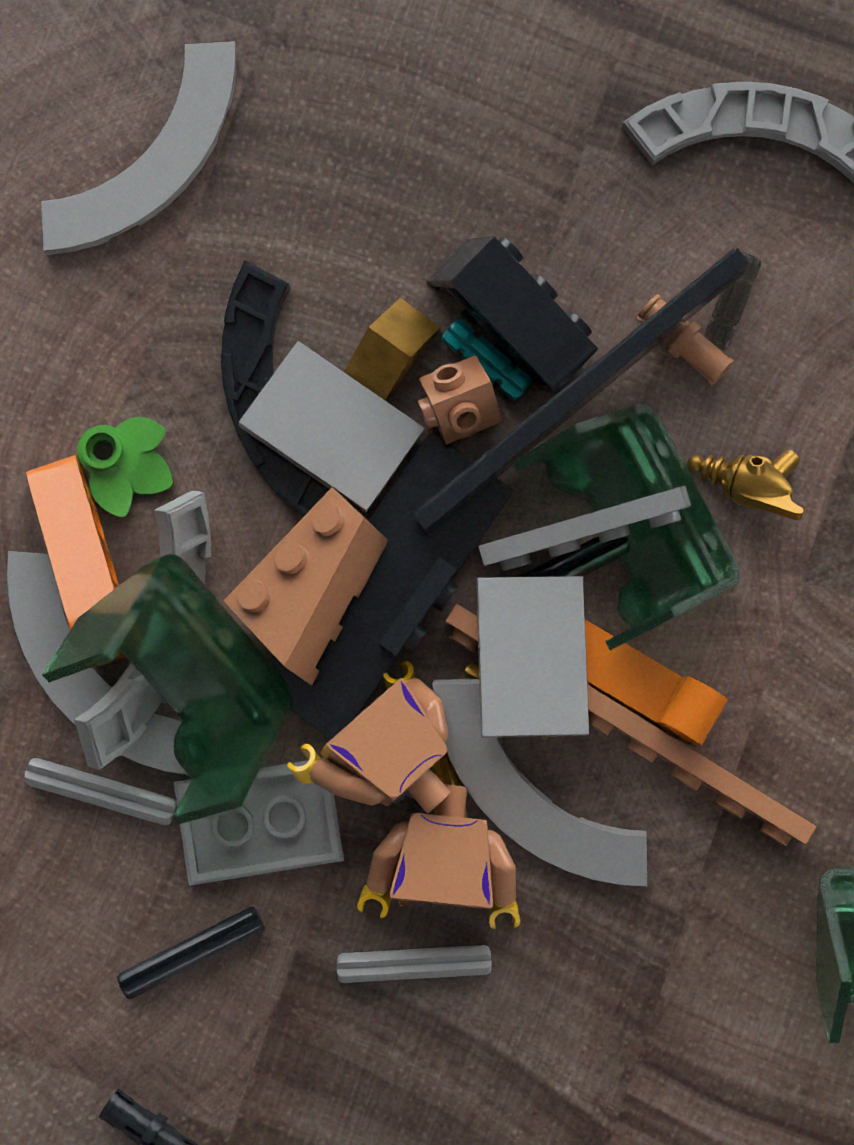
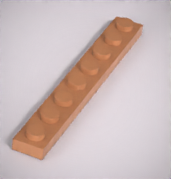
M456 603L445 621V625L453 629L449 638L475 654L478 649L477 616ZM587 685L589 726L606 736L609 735L612 729L630 739L626 745L628 750L650 763H653L655 758L659 757L674 766L670 774L673 778L695 791L703 784L719 794L715 801L718 806L740 819L743 818L746 812L764 822L759 831L783 846L787 847L790 840L807 844L817 826Z

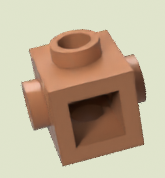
M476 355L455 364L443 365L434 372L419 378L425 398L417 401L423 420L428 430L437 426L446 445L459 439L470 438L479 431L503 422L492 383Z

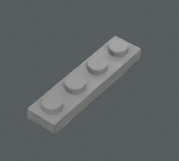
M682 486L480 545L479 550L484 566L499 562L501 570L506 571L532 563L529 553L548 548L550 556L554 557L581 549L578 539L598 533L600 543L630 535L628 524L648 519L650 528H655L681 520L679 510L691 506L686 486Z

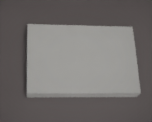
M299 341L288 353L238 424L240 428L327 488L331 489L333 487L350 504L365 514L425 429Z
M583 576L477 578L481 738L589 735Z
M308 761L295 762L292 764L294 766L300 767L308 763ZM287 764L174 782L189 886L345 860L335 795L314 783H300L287 767Z

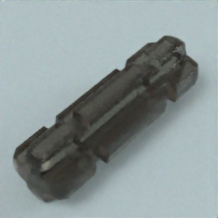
M741 252L747 258L749 264L744 274L720 293L711 315L714 321L708 323L704 334L721 351L727 350L736 332L733 326H737L753 287L750 282H754L761 267V260L749 253Z

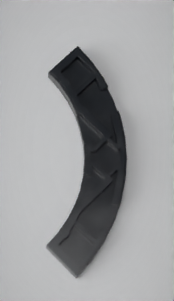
M244 260L233 284L224 317L221 354L223 389L229 414L237 435L253 465L276 494L288 506L304 517L330 489L238 426L240 419L274 374L273 344L276 325L282 305L291 288L288 282Z

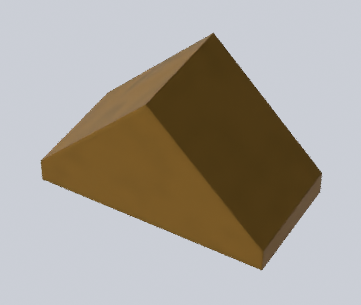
M399 298L368 327L344 373L387 402L441 330V327Z

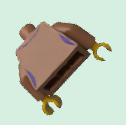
M404 661L401 663L404 678L393 679L387 672L383 674L387 691L324 746L320 753L325 759H321L311 745L304 744L300 749L309 759L308 763L297 767L288 762L287 767L300 783H314L336 796L370 806L382 803L388 807L407 790L428 814L451 793L430 769L448 752L446 741L449 733L442 700L425 683L416 678L412 664L409 661Z
M445 785L451 793L434 808L433 815L412 813L410 821L395 824L373 852L366 885L362 889L357 904V909L360 912L363 911L366 900L375 899L382 904L383 908L380 918H384L388 913L391 900L487 909L488 920L492 929H496L495 918L497 915L504 912L512 914L513 927L516 928L520 925V915L516 902V866L500 834L487 829V820L465 818L467 787Z

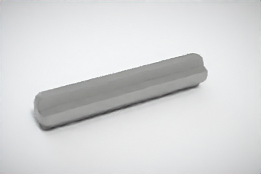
M39 758L30 760L24 775V783L28 786L160 825H169L176 811L177 801L172 797Z
M486 945L341 953L336 960L337 977L341 983L487 975L491 973L492 969L491 951Z

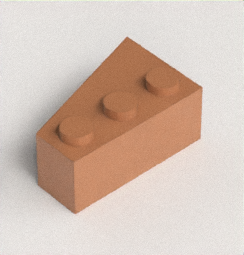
M332 487L224 599V602L284 667L312 685L319 673V670L315 667L329 641H336L343 627L339 625V622L352 597L359 598L389 540Z

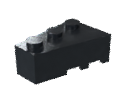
M495 236L467 239L426 282L436 292L445 287L463 306L464 309L460 314L471 325L477 321L497 343L495 347L509 358L514 366L519 367L532 379V383L541 391L556 393L599 349L588 338L592 334L590 327L575 313L569 312L566 314L554 301L558 297L555 289L543 277L537 274L532 277L520 264L523 260L522 254L509 240L504 237L498 240Z

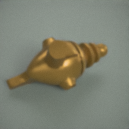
M785 450L772 463L766 457L750 455L735 457L729 463L726 462V458L720 456L717 461L714 460L712 455H709L706 461L699 455H693L688 459L687 466L690 471H702L701 478L703 480H707L708 477L711 478V485L713 486L721 483L724 494L736 504L748 509L760 508L796 521L802 519L803 508L791 500L793 489L786 480V477L800 463L799 457L795 452Z

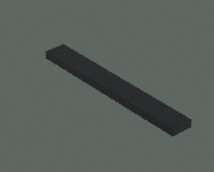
M733 248L417 509L414 512V518L418 525L427 535L434 531L740 278L749 264L747 258L738 248L736 250Z

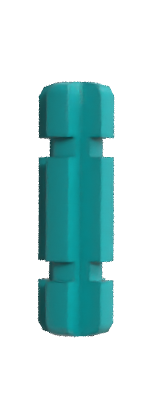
M458 319L454 321L443 334L442 342L454 353L461 351L463 353L461 359L463 360L476 355L492 385L496 381L501 385L498 390L512 401L519 399L529 388L532 382L531 377L519 367L514 370L510 366L512 361L484 337L480 336L477 339L473 335L475 330L464 320Z

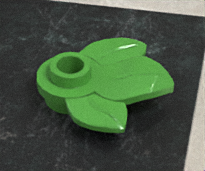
M132 417L116 428L109 425L94 426L88 429L80 438L77 454L82 466L91 473L90 493L95 501L112 515L122 518L126 517L131 508L134 493L154 495L169 490L173 486V478L169 466L154 451L161 444L166 434V429L162 425L145 417ZM102 443H109L113 446V454L107 460H99L95 454L96 448Z

